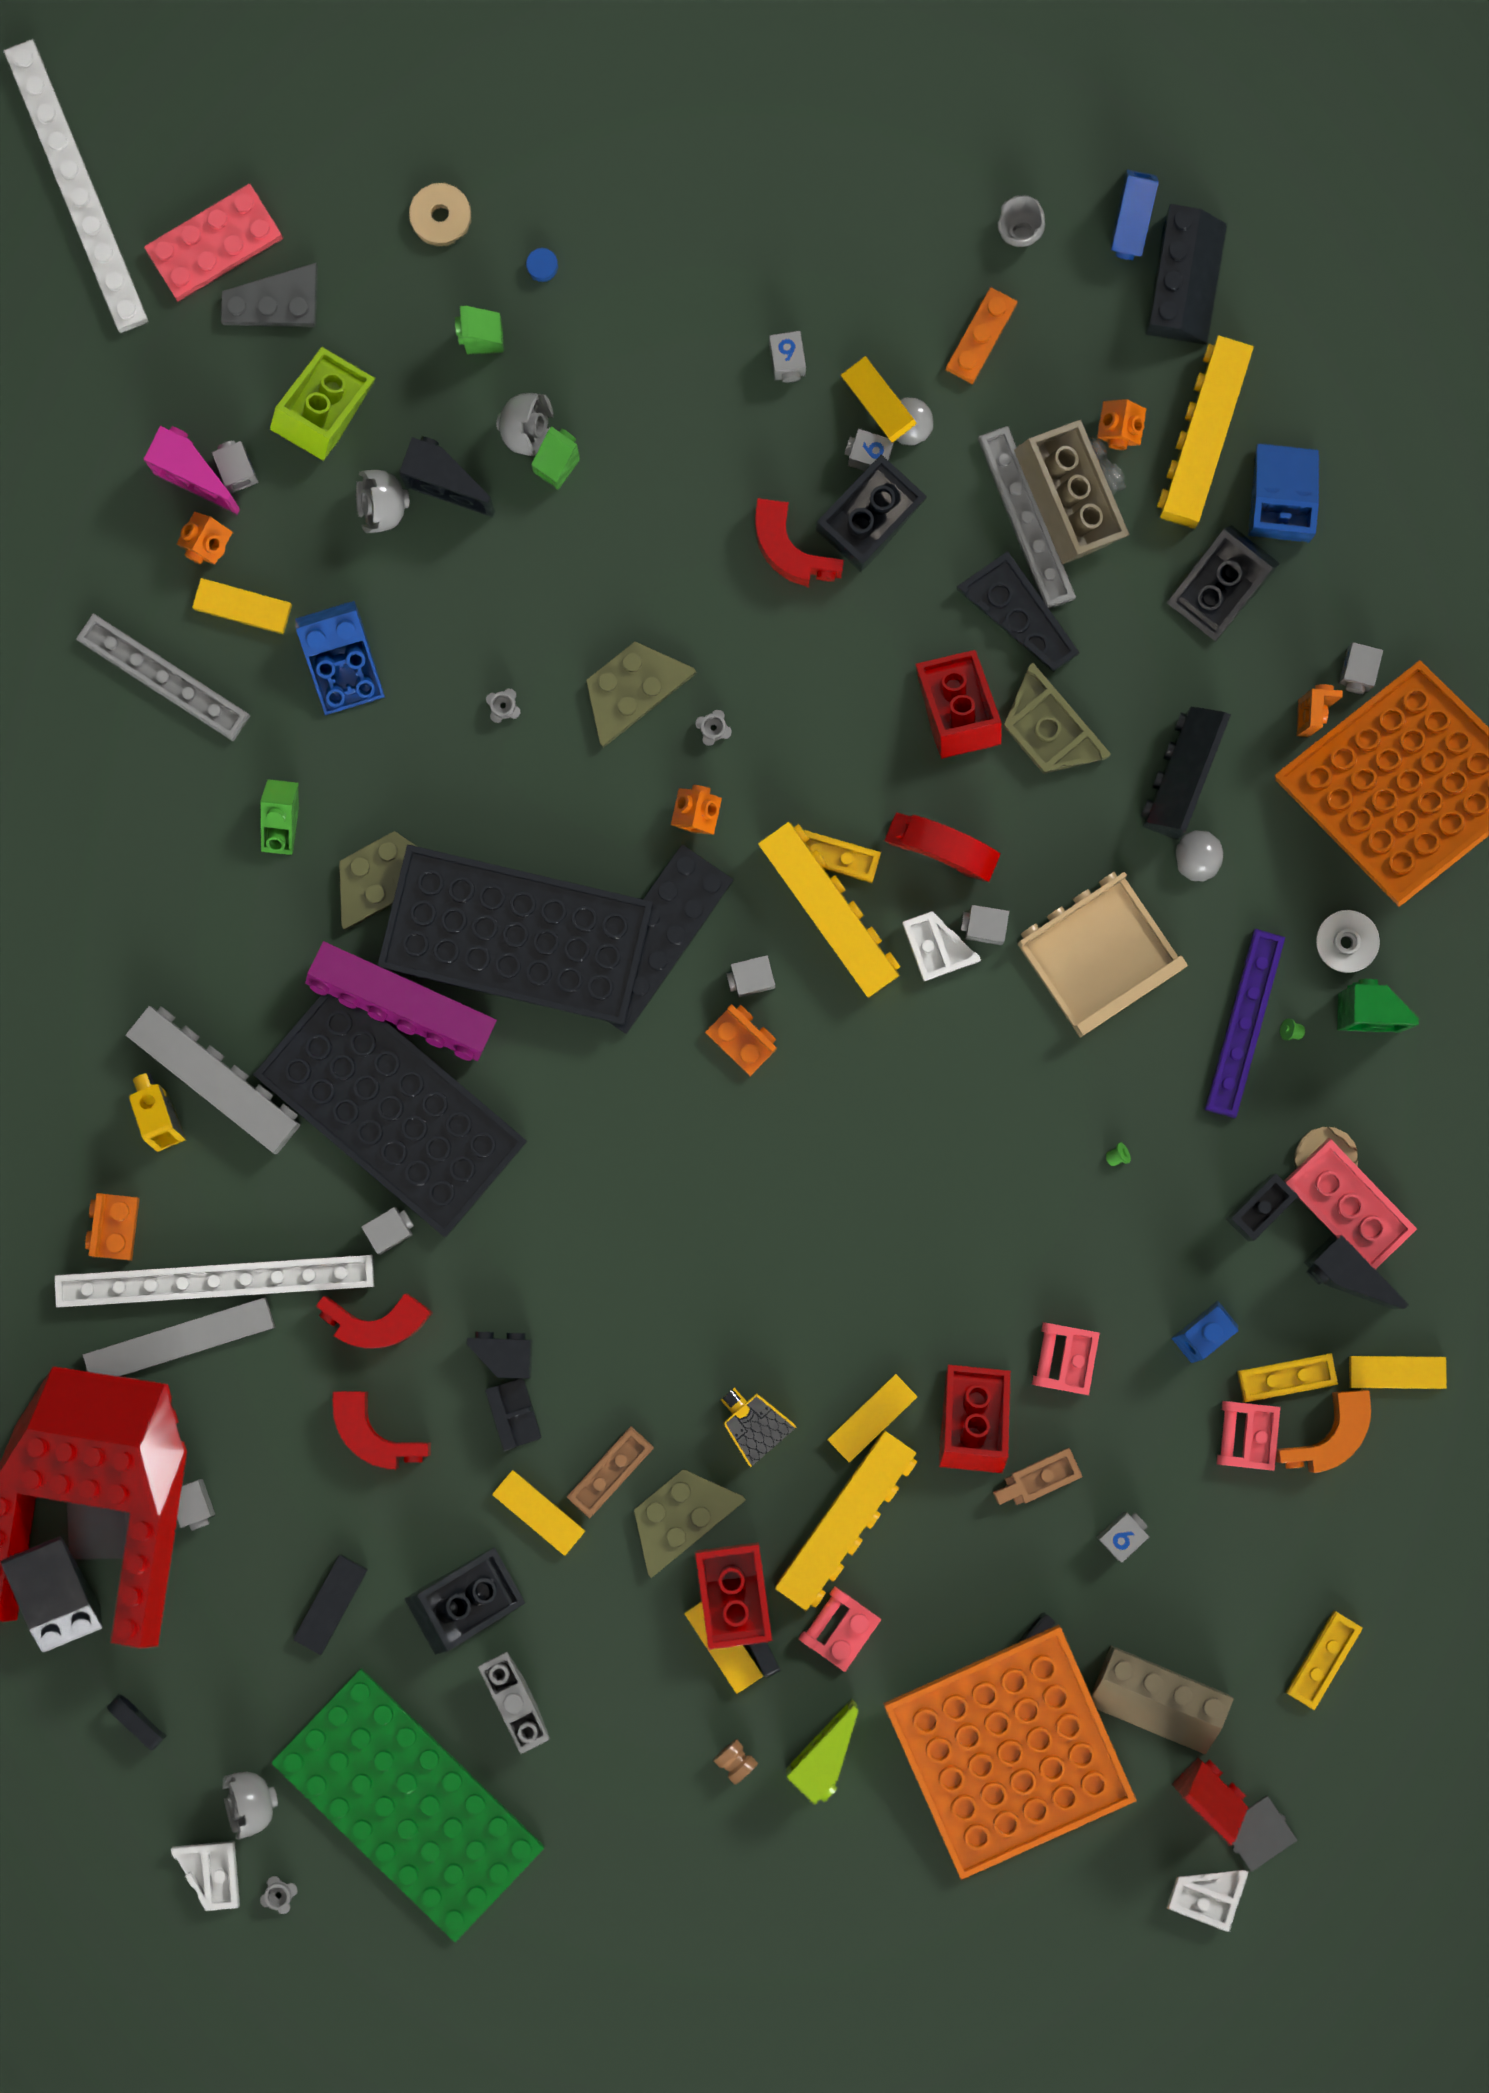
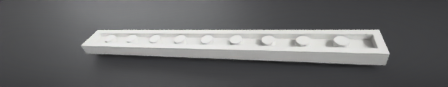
M33 39L4 50L118 331L123 333L149 322Z
M373 1255L55 1276L56 1307L374 1287Z

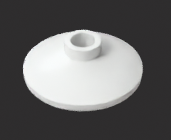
M1343 910L1330 915L1323 921L1317 933L1316 945L1318 953L1326 965L1339 972L1353 973L1366 968L1373 962L1379 950L1380 939L1375 924L1366 915L1353 910ZM1343 937L1350 939V948L1342 947L1341 939Z

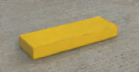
M866 356L841 374L844 381L892 443L917 424Z
M201 578L192 608L200 612L284 635L292 604Z
M804 830L809 837V840L805 843L811 852L817 849L828 865L824 867V870L869 883L873 882L881 852Z
M1332 1353L1237 1371L1244 1403L1338 1385Z
M1349 1356V1388L1447 1389L1446 1357Z
M895 1374L827 1440L850 1463L918 1396Z
M514 1470L509 1473L492 1494L564 1556L586 1531Z
M701 1601L684 1612V1614L708 1649ZM744 1645L708 1650L736 1694L763 1677L762 1672Z
M1333 1611L1285 1693L1315 1710L1363 1628L1340 1613Z

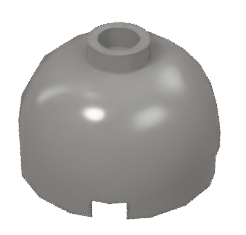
M521 393L509 399L497 417V428L509 449L515 453L536 456L550 429H547L548 417L553 418L550 400L546 395L536 393Z
M360 471L358 475L363 477V481H357L356 503L358 516L363 517L365 514L367 525H361L366 533H377L394 528L403 518L405 508L409 507L408 491L406 489L403 490L400 481L387 471Z
M239 1772L224 1776L223 1789L229 1788L230 1793L228 1798L224 1799L225 1808L233 1833L238 1832L237 1840L261 1832L269 1825L272 1819V1807L278 1805L274 1787L268 1788L263 1778L251 1772Z

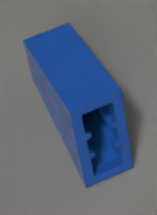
M1131 170L1126 171L1111 243V251H1116V257L1127 260H1134L1135 255L1142 257L1159 183L1156 175Z

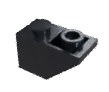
M475 1332V1338H467V1345L497 1377L531 1378L533 1340H526V1333H506V1339H495L494 1332Z

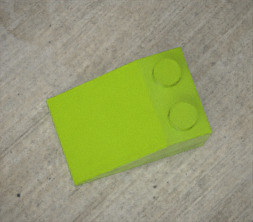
M321 347L275 407L270 430L324 461L349 425L372 387L375 378Z
M853 1699L836 1714L786 1768L787 1778L814 1804L820 1799L825 1802L837 1789L835 1785L858 1714V1707Z

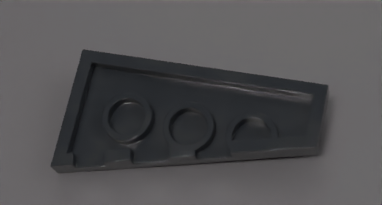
M1008 551L956 587L960 593L1052 672L1079 655L1080 652Z

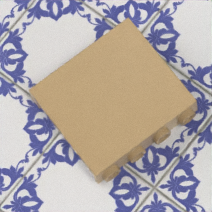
M1115 872L1109 874L1099 881L1101 888L1092 894L1089 889L1085 890L1073 899L1075 905L1066 911L1061 906L1047 916L1049 922L1039 928L1037 924L1032 925L1021 933L1023 939L1018 943V946L1080 1038L1188 966L1183 957H1178L1127 882L1125 879L1127 874L1125 872L1119 876Z

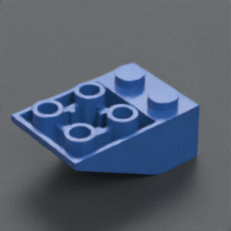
M1257 444L1248 536L1310 542L1316 534L1318 517L1319 450Z
M355 601L295 619L296 631L325 715L385 697Z

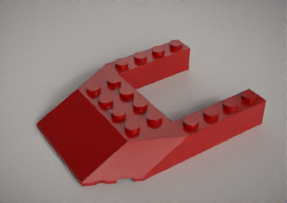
M52 1367L15 1425L0 1461V1622L18 1620L19 1605L2 1568L1 1560L28 1549L36 1497L130 1513L111 1643L135 1648L158 1646L187 1456L185 1443L180 1440L176 1423L179 1422L176 1411L171 1405L172 1396L168 1384Z

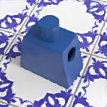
M1216 1301L1171 1339L1187 1359L1194 1363L1210 1355L1239 1329L1237 1323L1219 1301Z

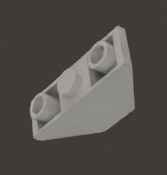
M508 1652L478 1666L520 1754L550 1740L531 1691Z

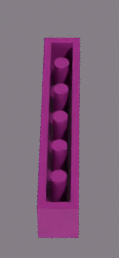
M324 941L306 977L305 984L310 985V989L315 993L332 995L338 998V1001L346 1007L363 1009L368 1012L367 1014L371 1018L381 1022L387 1020L394 1023L400 1031L409 1035L416 1033L426 1038V1042L438 1048L447 1047L455 1051L456 1056L466 1061H471L472 1059L477 1062L479 1061L497 1021L490 1016Z

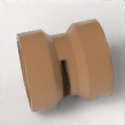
M737 1739L727 1745L713 1760L719 1768L729 1771L728 1778L734 1785L744 1779L758 1764L752 1756L745 1755L743 1745Z

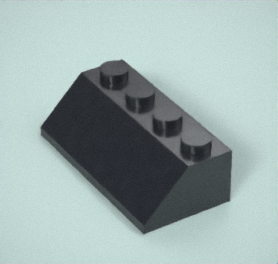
M1170 204L1165 217L1146 335L1204 345L1208 343L1227 224L1202 209Z
M1193 706L1189 708L1186 714L1180 713L1174 730L1179 732L1176 742H1169L1163 759L1168 760L1164 772L1158 771L1152 788L1157 789L1153 801L1147 799L1141 817L1146 818L1143 827L1176 840L1186 832L1231 714Z

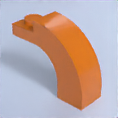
M1369 1390L1332 1392L1334 1422L1327 1436L1320 1442L1310 1446L1277 1449L1276 1462L1285 1463V1468L1305 1467L1304 1461H1308L1309 1472L1318 1473L1337 1467L1349 1459L1362 1444L1369 1428L1371 1418Z

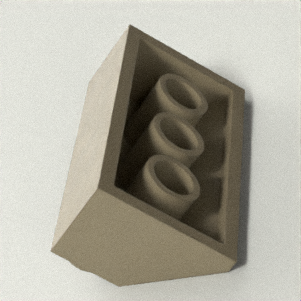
M1081 419L1029 438L1014 449L1062 564L1086 556L1129 535Z
M1111 1645L1091 1692V1698L1097 1710L1205 1755L1222 1730L1234 1700L1227 1693Z

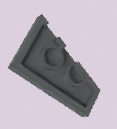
M313 263L222 291V324L316 327L317 264Z

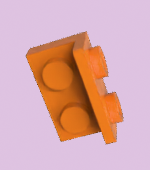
M1320 684L1315 685V689H1311L1298 700L1297 737H1310L1320 730L1323 724L1327 723L1328 708L1343 697V691L1334 690L1333 685Z
M731 1004L705 1034L751 1077L777 1050V1047L773 1044L776 1038L764 1027L758 1030L750 1022L754 1017L743 1006L740 1005L736 1009Z
M102 1193L96 1194V1199L91 1200L89 1207V1217L93 1218L92 1231H87L85 1239V1249L89 1250V1256L132 1261L140 1198Z

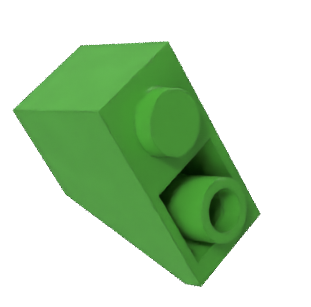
M460 306V317H455V329L459 345H464L466 354L504 352L500 313L470 306Z
M551 426L531 464L532 470L536 475L558 490L580 461L578 447L574 443L576 438L562 428L560 431H557Z
M267 779L260 801L261 852L292 855L299 810V783Z

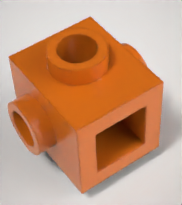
M1128 399L1103 401L1097 438L1109 443V447L1116 450H1126L1127 446L1141 445L1146 408Z
M194 512L189 522L182 528L181 536L176 544L186 550L184 556L201 565L203 561L216 564L217 560L223 555L226 544L233 532L210 516Z
M693 785L692 789L679 788L671 825L692 833L714 835L722 798L710 794L711 789L701 785Z

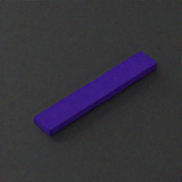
M1258 929L1253 930L1205 1111L1234 1119L1237 1117L1284 945L1285 937Z

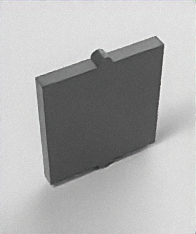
M1267 1795L1248 1808L1236 1841L1233 1843V1851L1240 1854L1251 1872L1298 1841L1286 1824L1285 1815L1278 1812Z

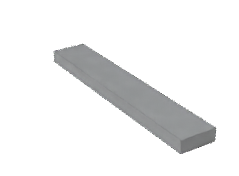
M1008 426L979 436V443L1040 597L1049 609L1075 600L1076 596L1065 568L1061 563L1014 452L1016 445Z
M94 613L76 638L77 641L233 742L250 718L247 712Z
M264 1297L83 1354V1358L88 1372L123 1376L273 1329L275 1325L267 1298Z

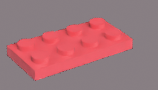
M249 183L147 244L144 248L178 302L279 242L283 237Z
M1330 1138L1323 1142L1284 1180L1298 1195V1198L1334 1236L1342 1235L1375 1270L1417 1230Z

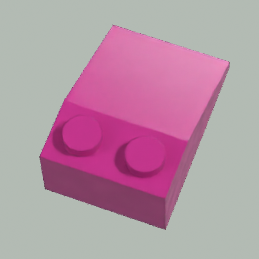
M160 426L144 457V461L154 475L238 514L239 506L193 446V442L187 439L188 434L174 426H171L170 430Z

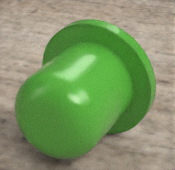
M1285 1019L1280 1027L1281 1038L1283 1040L1302 1039L1305 1035V1028L1303 1025L1295 1023L1293 1019Z
M1118 1143L1115 1149L1106 1154V1160L1111 1166H1116L1122 1162L1128 1164L1131 1161L1130 1153L1123 1143Z

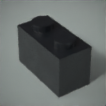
M1271 1174L1226 1220L1248 1242L1255 1241L1298 1195L1277 1174Z

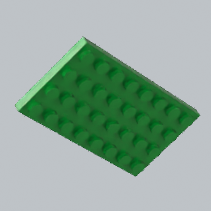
M362 1668L271 1762L454 1942L468 1930L545 1847Z

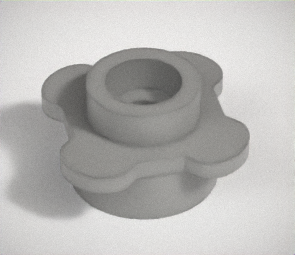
M506 689L504 692L487 695L486 702L490 705L492 712L490 719L493 722L500 723L502 719H516L519 717L520 709L516 706V692L514 690ZM505 703L506 708L502 709L500 705Z
M714 710L712 714L705 717L701 716L696 720V727L701 730L703 734L702 741L707 746H712L715 741L721 738L728 739L731 736V728L726 725L724 720L725 714L721 710ZM715 725L717 729L713 731L711 726Z
M272 1876L267 1881L268 1888L265 1894L260 1897V1902L264 1907H270L273 1910H278L280 1914H285L291 1908L289 1903L292 1897L297 1894V1887L294 1883L286 1884L280 1881L279 1877ZM277 1892L282 1894L281 1898L276 1897Z

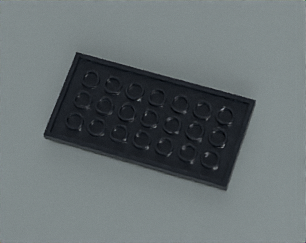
M407 844L378 966L398 973L624 1025L653 902Z
M321 995L253 1075L446 1238L528 1141L389 1023L371 1018L367 1011L358 1007L355 1009L346 1007L338 1001V998L332 995Z

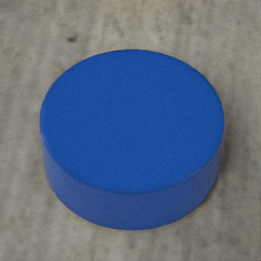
M545 248L532 251L527 258L529 275L540 282L551 280L558 270L555 254Z

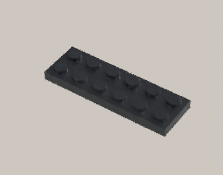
M683 844L643 899L652 901L653 907L625 1024L620 1025L609 1022L626 1035L734 881V879Z

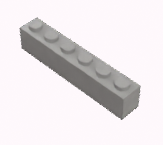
M149 1006L126 1036L272 1153L278 1154L301 1126L295 1120L298 1114L285 1104H282L280 1108L270 1101L274 1095L260 1084L256 1088L246 1081L249 1075L236 1065H233L231 1069L221 1062L225 1056L211 1045L207 1049L197 1042L200 1036L187 1026H184L182 1030L172 1023L176 1017L162 1006L158 1010Z

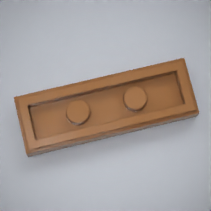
M631 1426L571 1491L567 1498L588 1518H591L654 1449V1446Z

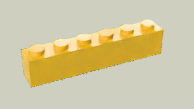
M1219 335L1214 345L1208 343L1203 362L1208 363L1205 374L1199 372L1194 386V391L1199 393L1196 403L1190 401L1185 415V420L1190 422L1187 431L1181 430L1175 449L1181 451L1178 460L1171 461L1166 478L1171 479L1168 490L1162 489L1157 507L1162 508L1159 518L1193 529L1198 525L1254 346Z
M787 822L758 843V845L865 995L870 998L900 976L896 970L901 966L891 952L885 955L878 944L882 942V939L871 926L866 929L860 918L864 914L854 901L848 903L841 894L846 889L837 876L834 875L830 878L826 873L824 867L828 864L819 851L816 849L814 852H811L805 842L809 840V837L799 824L794 827L790 822Z
M884 1430L776 1583L775 1589L806 1611L810 1605L816 1608L826 1594L822 1590L829 1579L834 1582L843 1570L844 1565L840 1563L847 1553L853 1555L863 1541L859 1538L865 1527L871 1529L880 1517L881 1513L877 1509L884 1500L889 1503L897 1493L899 1487L895 1484L900 1476L903 1474L907 1477L918 1461L914 1459L917 1453Z

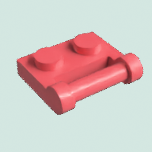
M1043 1322L1041 1332H1044L1037 1375H1033L1032 1385L1089 1395L1100 1333ZM1056 1335H1062L1066 1337L1058 1380L1050 1379L1049 1375Z
M1222 1401L1221 1410L1224 1411L1221 1453L1217 1455L1216 1464L1275 1471L1281 1407ZM1237 1412L1246 1413L1242 1457L1233 1456Z
M834 1586L829 1593L831 1597L807 1632L803 1631L798 1639L845 1672L882 1619ZM844 1604L849 1608L825 1644L821 1643L817 1638L840 1605Z

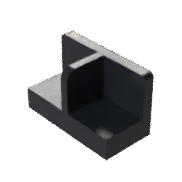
M521 1378L485 1390L504 1451L541 1438L540 1429L524 1379Z

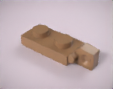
M1066 1448L1012 1473L1011 1476L1005 1478L1007 1486L994 1491L993 1495L999 1505L1011 1499H1014L1016 1505L1023 1502L1026 1504L1083 1476L1070 1448Z

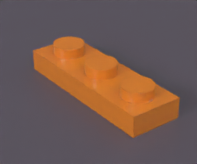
M990 287L950 359L946 371L973 385L1016 308L1018 301Z

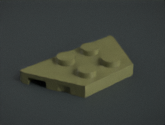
M633 642L586 680L600 745L603 748L695 676L697 671L693 667L638 642Z
M1032 663L1026 672L1003 727L1043 774L1107 759L1111 753L1036 665Z
M393 831L339 861L341 922L345 931L392 906L407 844L416 846L397 832Z
M685 1469L677 1473L634 1509L648 1575L651 1578L746 1501L745 1497Z

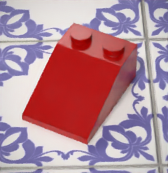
M976 650L915 664L932 734L941 759L1001 745L1002 722Z
M947 1365L940 1435L939 1467L994 1473L1003 1472L1008 1460L1011 1371Z
M759 1542L697 1550L695 1555L708 1650L772 1641Z
M1198 1757L1171 1785L1232 1845L1236 1841L1249 1808L1242 1801L1246 1795L1233 1782L1227 1786L1219 1778L1223 1772L1210 1759L1204 1763Z

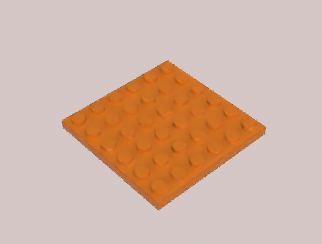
M1421 660L1275 774V780L1398 907L1489 836V727Z
M1060 1625L1054 1626L883 1703L961 1880L1136 1802L1133 1791Z

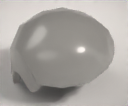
M1028 195L1015 196L1002 205L998 228L1002 239L1006 243L1015 247L1031 246L1042 236L1045 227V216L1038 200Z
M905 397L901 399V403L917 424L896 441L903 445L914 446L925 441L932 432V412L925 402L917 398Z
M1194 830L1185 834L1176 847L1179 872L1191 881H1206L1214 877L1223 861V848L1219 839L1208 831Z

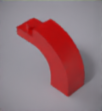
M758 498L755 518L757 542L764 558L778 574L787 580L808 587L810 575H817L816 579L833 582L835 578H842L844 560L808 555L798 550L792 544L786 531L789 502Z
M896 812L884 840L892 846L926 855L949 865L965 876L986 882L990 881L1001 855L995 849L965 833L914 814L908 816Z
M408 1293L402 1296L389 1314L375 1321H365L356 1318L328 1296H323L316 1305L321 1310L319 1316L332 1326H335L336 1323L341 1325L333 1336L347 1344L362 1348H381L400 1343L415 1334L433 1313Z
M368 1391L333 1392V1415L337 1430L348 1448L362 1460L381 1468L397 1469L399 1468V1456H404V1462L420 1463L423 1462V1457L431 1455V1442H393L381 1437L373 1429L368 1416Z

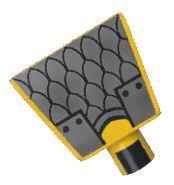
M150 1073L135 1077L133 1082L137 1092L131 1094L129 1100L143 1140L157 1152L186 1141L168 1093L159 1084H154Z
M734 1387L721 1399L723 1404L732 1413L723 1424L750 1467L796 1428L792 1421L757 1393L746 1401Z

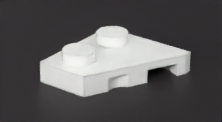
M933 911L902 922L923 982L981 961L980 956L976 952L974 953Z
M235 1841L171 1848L172 1856L178 1860L186 1874V1879L191 1887L196 1890L198 1899L206 1911L232 1909L240 1906Z
M1240 1870L1176 1877L1166 1908L1229 1932L1248 1872Z

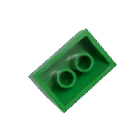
M1359 979V982L1347 985V989L1338 993L1337 1030L1402 1032L1419 1025V1018L1388 985H1378L1377 979Z

